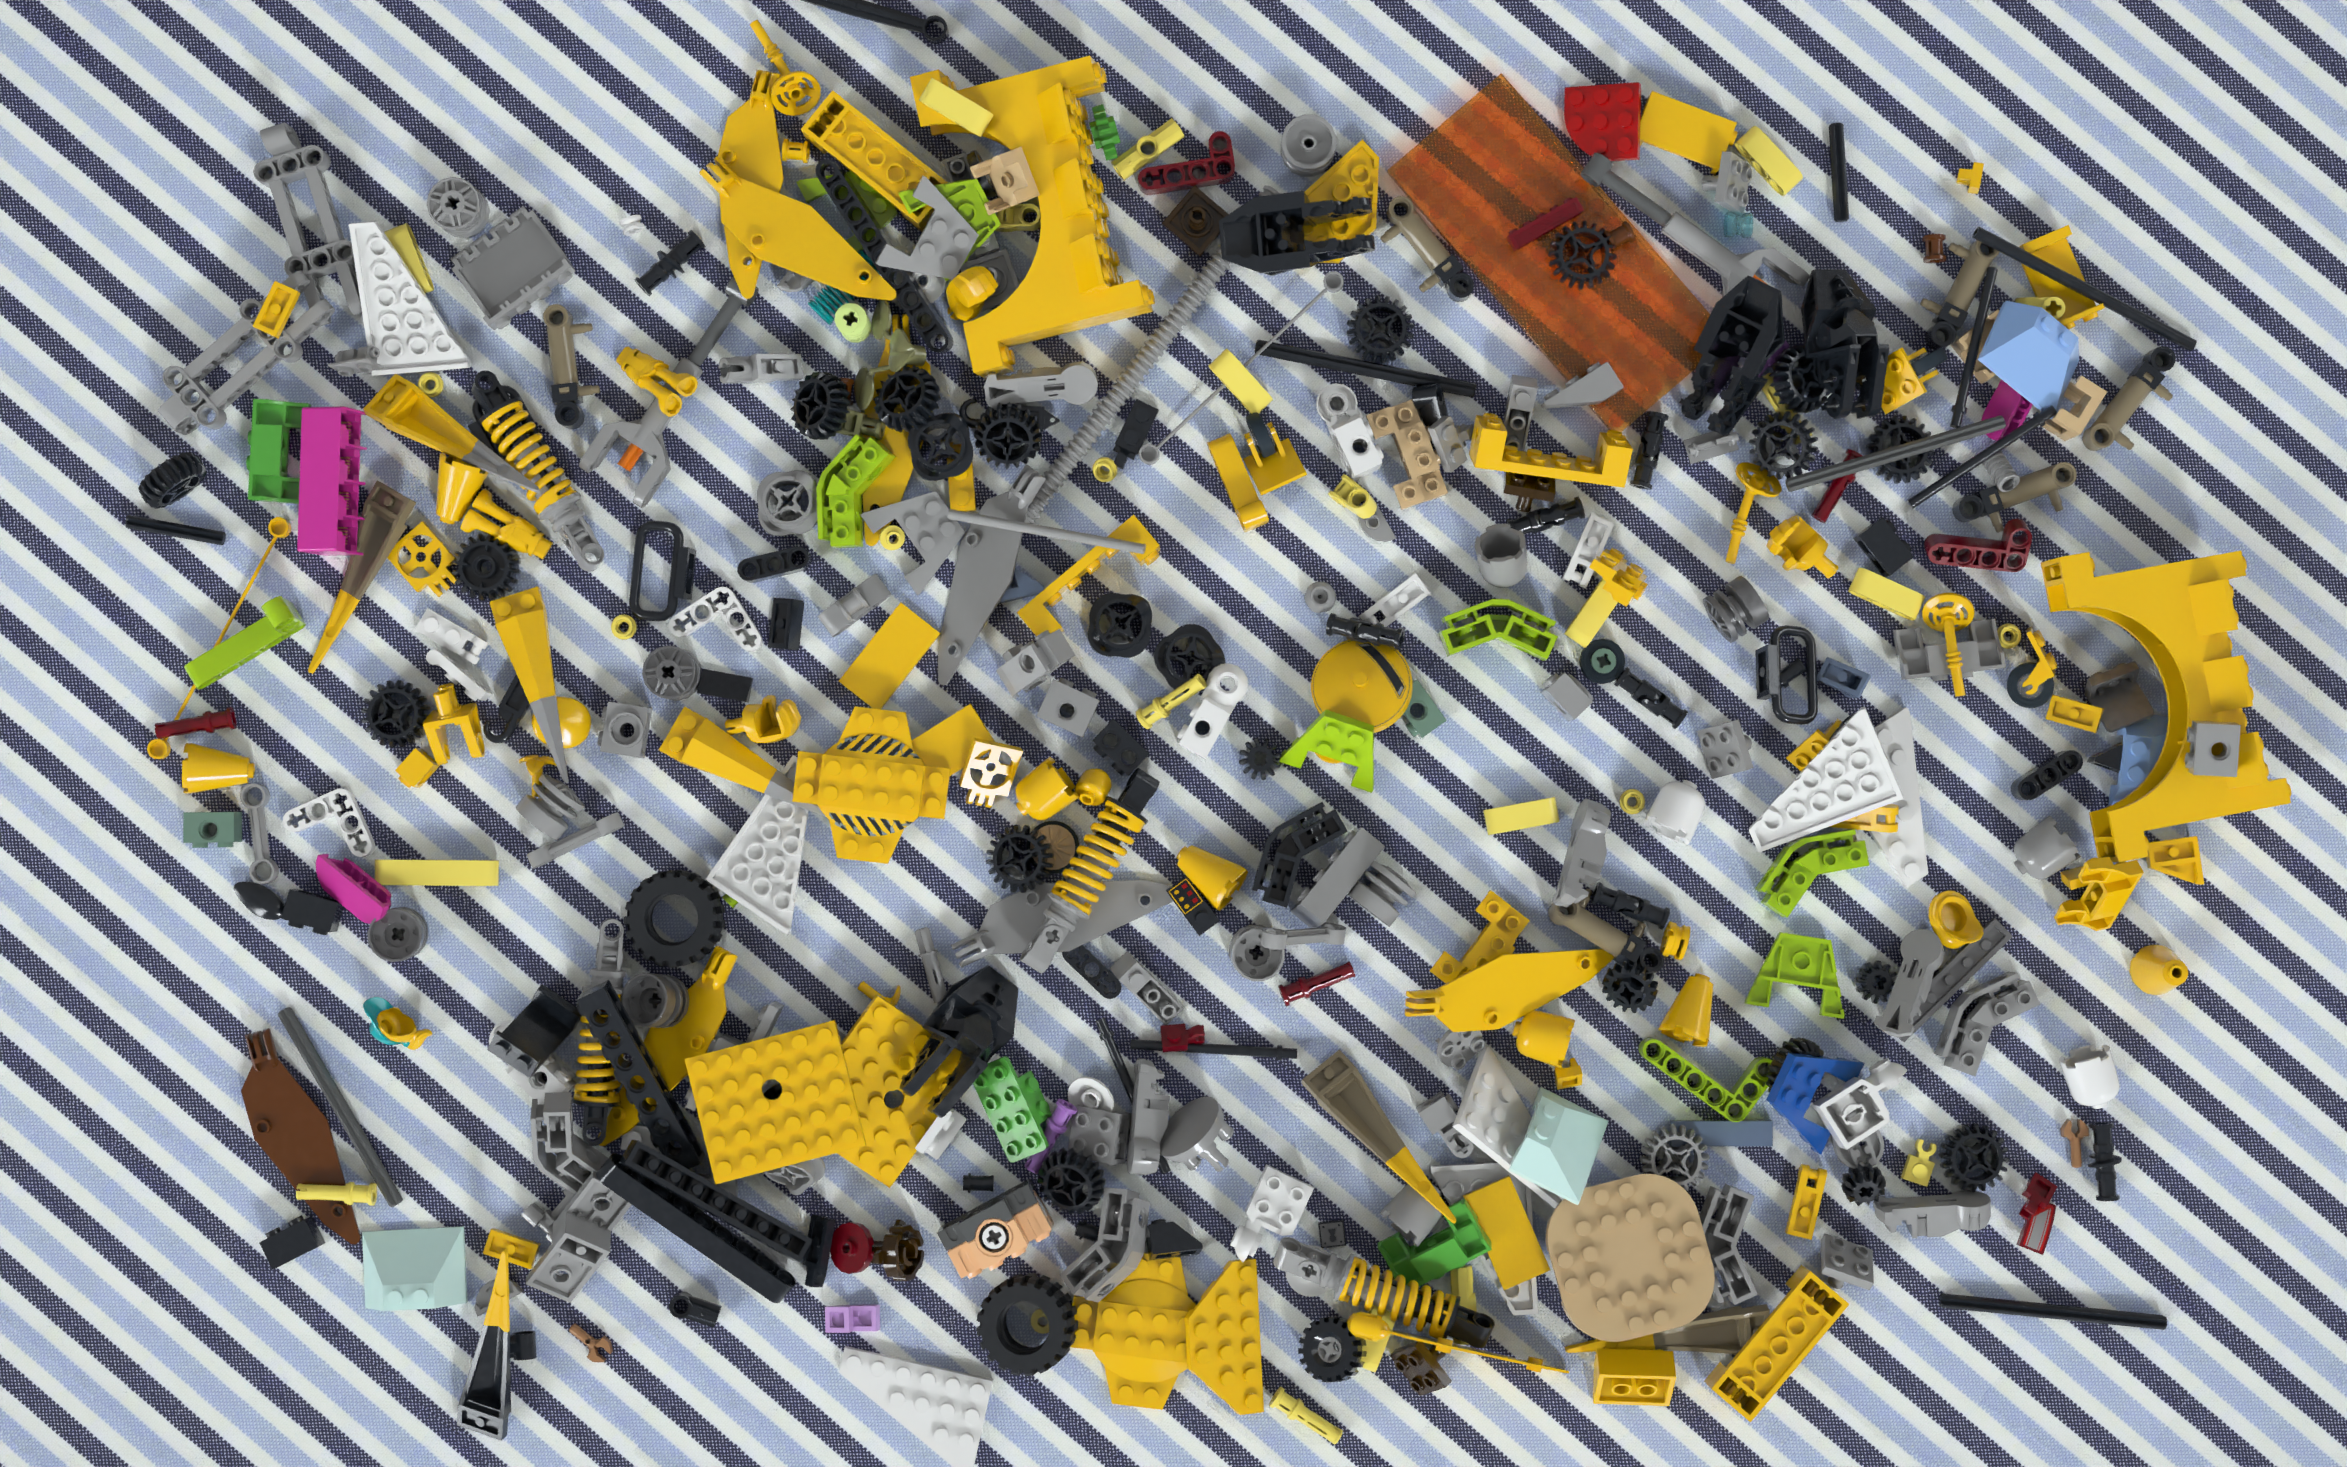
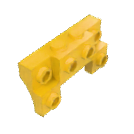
M1614 548L1610 550L1605 549L1600 557L1594 558L1589 568L1596 571L1606 581L1602 589L1611 593L1615 601L1627 607L1633 599L1638 600L1644 593L1648 585L1644 582L1647 575L1643 574L1644 569L1634 563L1627 565L1628 561L1623 558L1625 555Z
M2110 857L2087 860L2078 877L2082 884L2089 883L2080 900H2067L2060 905L2054 916L2058 925L2078 924L2095 931L2110 928L2144 873L2138 861H2123L2113 864Z
M1489 890L1488 894L1475 909L1476 912L1489 921L1460 961L1456 960L1446 951H1443L1429 971L1444 983H1448L1502 954H1512L1515 950L1513 944L1516 942V938L1530 920Z

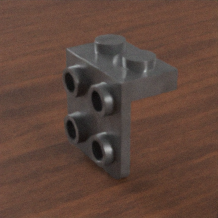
M2135 661L2127 664H2118L2112 670L2104 673L2097 672L2087 679L2084 694L2091 705L2104 708L2101 722L2108 732H2115L2149 719L2154 715V709L2136 682L2139 667Z

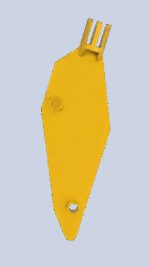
M756 70L749 100L727 117L718 157L739 178L780 193L784 176L771 90L774 83L781 77V74ZM715 164V166L726 176V174L718 167V165ZM724 226L730 269L742 296L750 299L754 295L762 260L756 258ZM752 259L751 264L747 265L748 261Z
M718 156L714 158V161L726 176L711 162L706 167L719 181V184L704 169L699 172L720 194L721 223L756 258L856 297L888 301L896 298V291L812 206L739 178ZM862 275L869 276L867 280L860 279Z
M899 314L892 316L893 333L896 329H901ZM903 314V330L910 341L909 317L907 314ZM886 338L885 348L878 367L889 365L890 340ZM926 360L923 366H916L920 369H925L931 375L930 364ZM885 370L875 373L873 378L874 395L869 406L864 410L865 413H863L868 418L879 420L878 414L874 409L876 404L873 400L878 396L876 389L882 388L880 381L888 379L887 373L894 375L895 372ZM886 426L884 436L879 441L896 457L862 494L863 512L871 511L875 505H879L881 508L902 501L914 468L908 446V432L903 430L900 433ZM863 435V437H865L867 440H868L870 437L876 439V437H873V436ZM864 521L866 544L875 546L880 540L881 531L886 526H889L892 521L874 534Z
M715 946L702 972V976L688 989L689 1006L682 1021L668 1028L650 1027L644 1040L646 1048L670 1091L688 1075L684 1059L707 1053L726 1015L727 1007L724 985L738 956L720 946ZM634 1076V1079L637 1082L645 1083L644 1079L641 1076ZM624 1085L619 1092L621 1106L612 1107L607 1117L606 1137L600 1146H606L623 1136L640 1122L638 1110L634 1104L632 1105L628 1101ZM651 1097L646 1098L649 1104H657L655 1099Z
M1603 949L1502 954L1437 989L1406 991V996L1410 998L1405 999V1006L1409 1007L1405 1009V1016L1434 1015L1452 1032L1500 1029L1590 981L1613 960L1614 956Z
M1356 1312L1349 1316L1347 1321L1349 1331L1354 1336L1377 1342V1340L1384 1339L1389 1334L1436 1345L1435 1350L1450 1354L1451 1349L1524 1364L1527 1365L1526 1369L1541 1373V1369L1569 1374L1568 1370L1543 1365V1360L1528 1356V1361L1454 1344L1453 1340L1441 1337L1432 1339L1390 1330L1389 1325L1379 1315Z

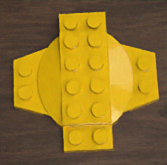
M1144 1252L1138 1267L1100 1302L1086 1300L1084 1297L1074 1295L1073 1306L1077 1310L1074 1318L1078 1320V1329L1075 1330L1076 1339L1070 1347L1093 1350L1097 1358L1104 1364L1112 1404L1162 1410L1178 1375L1187 1369L1185 1316L1191 1309L1195 1308L1196 1303L1188 1296L1181 1257L1149 1261L1148 1252Z

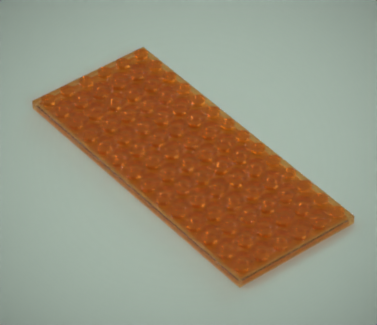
M1501 73L1389 168L1387 173L1567 382L1577 375L1580 379L1588 374L1586 370L1597 362L1601 365L1606 362L1610 364L1624 388L1604 402L1588 406L1609 430L1622 432L1696 369L1703 354L1693 349L1710 313L1600 186H1593L1581 177L1580 173L1584 169ZM1569 197L1572 199L1578 198L1584 209L1582 214L1519 250L1513 251L1506 239L1509 235L1508 232L1515 228L1517 230L1522 228V224L1529 220L1531 222L1536 220V216L1543 212L1547 214L1550 212L1549 209L1555 205L1561 206L1564 204L1563 201ZM1586 221L1587 228L1589 229L1593 223H1596L1595 231L1599 232L1601 228H1604L1605 231L1610 232L1622 226V222L1627 221L1634 232L1636 241L1633 243L1627 242L1616 248V251L1613 253L1617 255V258L1610 261L1615 267L1613 270H1608L1610 276L1607 279L1601 276L1603 281L1601 285L1596 284L1593 280L1594 285L1592 289H1588L1586 282H1584L1583 289L1578 290L1577 282H1575L1572 288H1569L1570 280L1566 278L1563 283H1560L1559 280L1563 275L1561 273L1556 276L1553 275V271L1558 267L1549 266V262L1556 259L1548 256L1549 251L1555 250L1550 247L1551 241H1557L1555 238L1557 232L1563 234L1562 228L1564 226L1569 227L1571 230V224L1576 222L1580 228L1581 223ZM1575 237L1584 244H1592L1594 242L1586 237ZM1568 241L1563 247L1564 262L1572 257L1571 245ZM1600 249L1593 254L1596 270L1600 268L1602 262ZM1590 251L1582 254L1579 252L1575 260L1582 257L1586 258ZM1579 266L1571 268L1575 273L1589 274L1588 271L1585 272Z

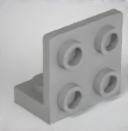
M1076 1105L1075 1107L1078 1111L1076 1114H1073L1068 1150L1073 1147L1075 1152L1078 1153L1083 1149V1155L1086 1157L1092 1155L1091 1160L1110 1165L1125 1164L1132 1113L1109 1112Z

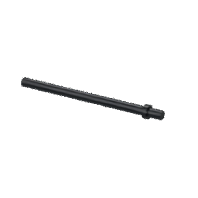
M1988 267L1956 403L1951 408L1953 415L1950 426L1953 428L1961 427L1963 415L1967 413L1965 406L1998 269L1995 267Z
M2051 405L2040 413H2034L2033 418L1910 498L1908 502L1912 508H1915L2039 425L2040 427L2046 424L2045 421L2056 415L2057 411Z
M1105 1017L1095 1021L1101 1033L1099 1036L1100 1040H1104L1132 1105L1134 1084L1113 1038L1115 1035L1113 1030L1110 1031ZM1160 1153L1158 1167L1161 1174H1165L1171 1171L1166 1158Z
M1131 1039L1130 1049L1162 1051V1042ZM1190 1043L1188 1044V1050L1175 1051L1273 1057L1281 1061L1282 1058L1297 1059V1049L1282 1048V1045H1277L1276 1048Z

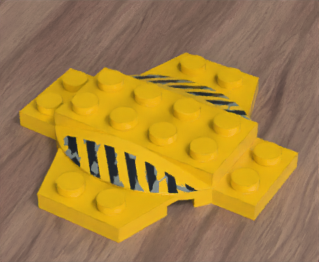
M855 706L838 743L830 747L824 754L798 751L792 802L817 804L823 814L829 819L837 858L888 864L905 827L913 823L919 816L945 819L951 769L925 766L922 759L913 750L906 712Z

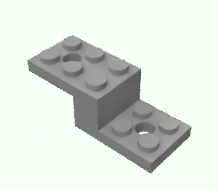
M774 1001L769 1005L763 1006L757 1018L761 1022L758 1028L752 1029L746 1043L770 1036L784 1007L783 1004ZM724 1034L713 1039L707 1053L744 1044L745 1042L731 1035ZM690 1086L685 1096V1099L688 1100L685 1107L696 1111L697 1108Z
M594 1171L553 1223L552 1244L526 1277V1285L569 1303L572 1302L610 1253L611 1231L632 1205L604 1186L597 1179V1172ZM599 1199H606L609 1202L598 1204L596 1201ZM558 1271H565L568 1274H563L560 1276L555 1273Z

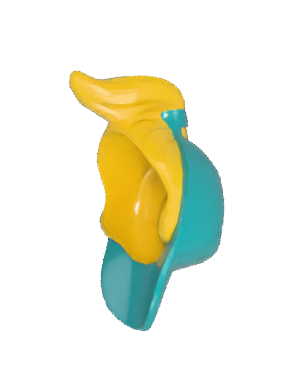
M372 997L363 1003L364 1011L371 1020L369 1032L376 1040L383 1044H402L410 1050H415L424 1043L428 1036L432 1035V1031L429 1029L417 1031L413 1019L403 1014L399 1008L392 1006L384 998Z

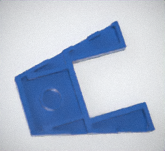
M1788 1053L1766 1100L1782 1117L1786 1118L1788 1124L1800 1134L1799 1136L1811 1146L1813 1151L1822 1154L1831 1135L1829 1130L1803 1117L1825 1072L1847 1082L1853 1077L1858 1078L1864 1063L1857 1059L1847 1060L1838 1057L1834 1059L1826 1056L1814 1057L1805 1054Z

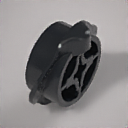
M942 413L934 417H928L926 419L927 425L921 423L919 430L912 427L908 436V446L912 456L913 467L922 479L938 481L948 477H955L963 474L970 467L973 460V446L970 440L969 428L960 415L956 413ZM935 429H947V431L945 430L939 436H934L929 433ZM954 433L961 440L959 454L950 446ZM922 440L931 447L927 461L920 454ZM944 442L946 449L937 451L936 444L941 445ZM942 458L954 460L946 465H934V463H937Z
M1108 593L1099 597L1093 603L1089 614L1088 640L1092 650L1103 656L1123 658L1135 657L1142 653L1148 646L1151 637L1152 610L1149 602L1145 598L1134 594ZM1125 607L1130 609L1131 612L1129 611L1121 615L1111 608ZM1103 613L1106 614L1107 620L1110 622V627L1104 634H1102L1099 627V620ZM1136 617L1140 621V633L1137 638L1132 634L1133 631L1130 628V623ZM1116 621L1118 623L1126 621L1124 625V630L1122 628H1118L1113 631L1116 625ZM1120 636L1125 641L1128 640L1129 643L1115 644L1110 642L1109 639Z
M1187 624L1177 628L1172 634L1163 638L1158 643L1153 653L1157 669L1174 690L1190 680L1191 673L1196 665H1207L1206 671L1201 675L1207 681L1208 675L1214 667L1226 663L1221 647L1215 642L1210 632L1196 624ZM1189 638L1183 652H1171L1172 647L1178 640ZM1196 640L1204 645L1209 658L1201 656L1197 652ZM1191 652V657L1201 661L1191 662L1187 665L1188 661L1180 657ZM1170 659L1181 664L1182 677L1174 672Z

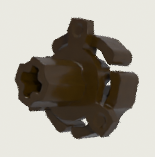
M896 1220L894 1226L889 1228L890 1234H885L883 1241H874V1245H872L874 1255L871 1263L883 1264L887 1277H893L894 1281H910L915 1278L917 1271L922 1267L924 1251L918 1250V1247H922L924 1241L919 1230L913 1229L911 1225H906L902 1220Z

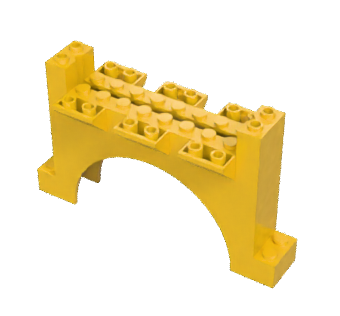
M1086 56L957 90L955 82H951L949 77L944 75L939 69L910 77L921 127L930 126L932 136L951 133L973 134L919 101L929 81L933 78L994 115L982 137L996 141L1010 150L1022 147L1040 194L1038 196L1041 213L1040 238L1036 255L1026 277L1013 294L1000 306L986 315L963 323L973 373L986 379L990 372L1001 373L1002 375L1014 372L1012 365L1015 364V356L1012 349L1009 350V347L1153 312L1152 304H1155V298L1152 289H1148V286L1140 280L1124 283L1122 275H1118L1119 257L1117 251L1113 252L1112 247L1108 246L1106 239L1110 237L1106 218L1109 217V210L1106 202L1103 203L1101 193H1104L1101 178H1097L1096 173L1092 172L1090 165L1094 164L1090 147L1094 142L1090 129L1087 130L1085 120H1088L1086 107L1077 98L1105 91L1103 83H1107L1104 68L1100 67L1099 62H1095L1091 56Z
M2241 550L2094 577L2093 574L2095 564L2089 552L2041 562L2050 612L2078 611L2090 613L2112 621L2125 629L2140 642L2152 657L2163 680L2167 695V733L2162 751L2153 769L2145 780L2125 798L2103 809L2089 812L2098 859L2110 857L2112 862H2123L2149 857V841L2144 835V831L2291 803V787L2287 783L2286 778H2267L2269 769L2263 758V740L2259 736V732L2247 733V718L2242 711L2244 707L2253 706L2254 693L2251 686H2249L2247 676L2249 672L2248 664L2244 660L2243 655L2232 657V642L2227 634V631L2238 629L2239 617L2234 609L2232 600L2234 591L2229 584V579L2246 576L2247 563L2244 556H2242ZM2192 721L2235 722L2241 725L2237 777L2193 775L2188 772L2189 768L2185 767V755L2190 753L2191 742H2187V729L2192 727ZM2221 742L2215 743L2211 748L2212 754H2220L2223 750V745Z

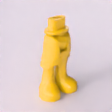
M627 346L616 359V362L621 365V370L636 385L647 389L658 399L660 410L668 417L675 416L680 411L682 400L677 394L658 382L665 381L676 392L685 397L692 395L697 388L698 382L693 375L674 373L669 370V366L663 361L642 353L638 349H631Z
M483 489L474 500L472 507L506 524V526L500 527L484 518L478 512L469 509L460 529L467 533L475 529L481 530L495 537L493 541L498 538L501 545L508 543L510 548L518 552L528 553L531 557L534 554L543 560L553 542L544 538V533L539 532L526 519L512 515L492 501V493Z

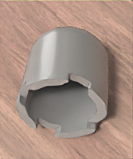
M1495 524L1488 526L1486 532L1480 537L1477 536L1475 551L1483 579L1488 584L1498 588H1508L1519 583L1526 575L1528 564L1526 539L1523 532L1512 529L1510 524Z
M2048 816L2021 836L2014 845V854L2017 858L2014 864L2022 874L2027 872L2031 877L2038 880L2052 876L2081 857L2077 853L2078 849L2066 832L2059 833L2055 827L2058 823L2051 816Z
M1409 1184L1380 1212L1383 1218L1389 1216L1388 1218L1393 1222L1391 1226L1397 1232H1400L1406 1240L1410 1241L1413 1238L1412 1241L1416 1247L1420 1245L1443 1216L1441 1212ZM1433 1185V1187L1436 1189V1191H1437L1438 1194L1440 1195V1194H1441L1440 1190Z

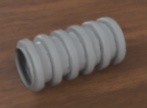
M2002 451L1982 463L2001 492H2009L2019 484V476L2009 464Z

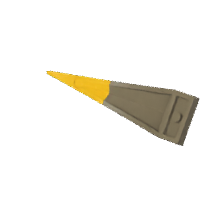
M376 481L364 503L361 517L365 519L360 520L358 528L357 552H361L363 555H351L332 613L308 668V672L312 674L321 663L407 528L405 522L416 504L415 501L379 481Z
M1340 1049L1302 1079L1301 1084L1318 1101L1317 1104L1454 1224L1456 1223L1455 1216L1399 1137L1358 1069Z
M1767 1304L1741 1308V1305L1701 1314L1690 1323L1674 1329L1620 1342L1595 1339L1566 1346L1565 1350L1568 1353L1594 1352L1597 1349L1603 1348L1627 1350L1634 1348L1638 1350L1661 1349L1737 1355L1768 1318L1770 1310Z

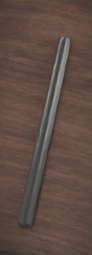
M2001 415L1790 477L1785 480L1786 487L1789 492L1995 432L2006 427L2005 420Z
M290 1007L283 1009L278 1013V1017L390 1207L400 1204L403 1201L401 1194L294 1011Z

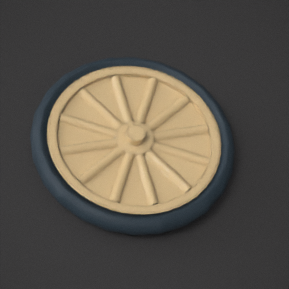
M1047 821L1036 826L1035 828L1039 830L1037 838L1041 835L1047 837L1042 844L1051 843L1052 845L1050 849L1046 850V853H1054L1053 858H1047L1048 863L1054 864L1053 868L1046 867L1045 870L1050 874H1058L1063 872L1064 869H1069L1071 867L1069 860L1072 857L1078 858L1076 849L1079 846V840L1074 830L1067 824L1059 821ZM1027 840L1026 850L1035 848V846L1029 840ZM1038 855L1031 861L1035 867L1038 865Z

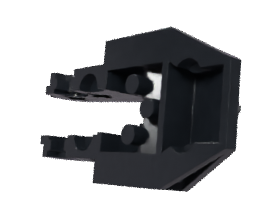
M1305 191L1254 197L1219 221L1222 259L1258 273L1274 276L1294 269L1309 268L1323 261L1375 251L1373 235L1361 234L1356 235V238L1347 240L1330 238L1326 241L1312 242L1304 240L1303 227L1308 225L1314 227L1318 224L1372 213L1371 198L1352 197L1353 199L1346 202L1326 200L1310 203Z
M1815 269L1810 274L1801 306L1806 358H1816L1819 386L1826 388L1832 393L1828 397L1827 402L1821 406L1822 411H1827L1829 416L1834 419L1847 417L1850 412L1851 414L1856 413L1857 419L1876 416L1880 412L1889 353V344H1878L1875 324L1872 321L1877 309L1845 269ZM1856 387L1857 390H1860V395L1857 398L1858 401L1853 402Z
M1748 275L1715 304L1693 349L1703 355L1691 378L1695 390L1694 393L1690 394L1687 398L1685 397V399L1681 398L1679 402L1682 404L1681 412L1685 417L1692 420L1699 419L1731 375H1733L1727 390H1722L1720 394L1722 396L1721 399L1724 400L1723 408L1719 413L1714 412L1710 414L1707 422L1710 423L1709 430L1723 436L1729 434L1768 381V379L1759 375L1767 360L1785 343L1782 295L1780 290ZM1740 358H1746L1743 367L1739 368L1738 362Z
M988 965L951 985L922 1026L932 1035L916 1056L915 1068L901 1078L900 1089L904 1091L903 1093L913 1096L951 1051L959 1045L958 1041L964 1036L976 1044L978 1048L975 1052L969 1054L962 1052L959 1059L960 1063L953 1073L949 1074L945 1079L947 1080L945 1089L940 1095L933 1096L927 1109L940 1118L944 1117L986 1069L991 1057L1014 1036L1018 987Z

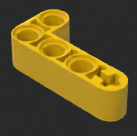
M1229 433L1207 442L1213 461L1244 532L1246 533L1269 522L1267 512L1262 501L1257 496L1231 434Z

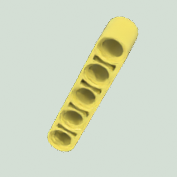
M375 860V880L381 885L499 886V860Z

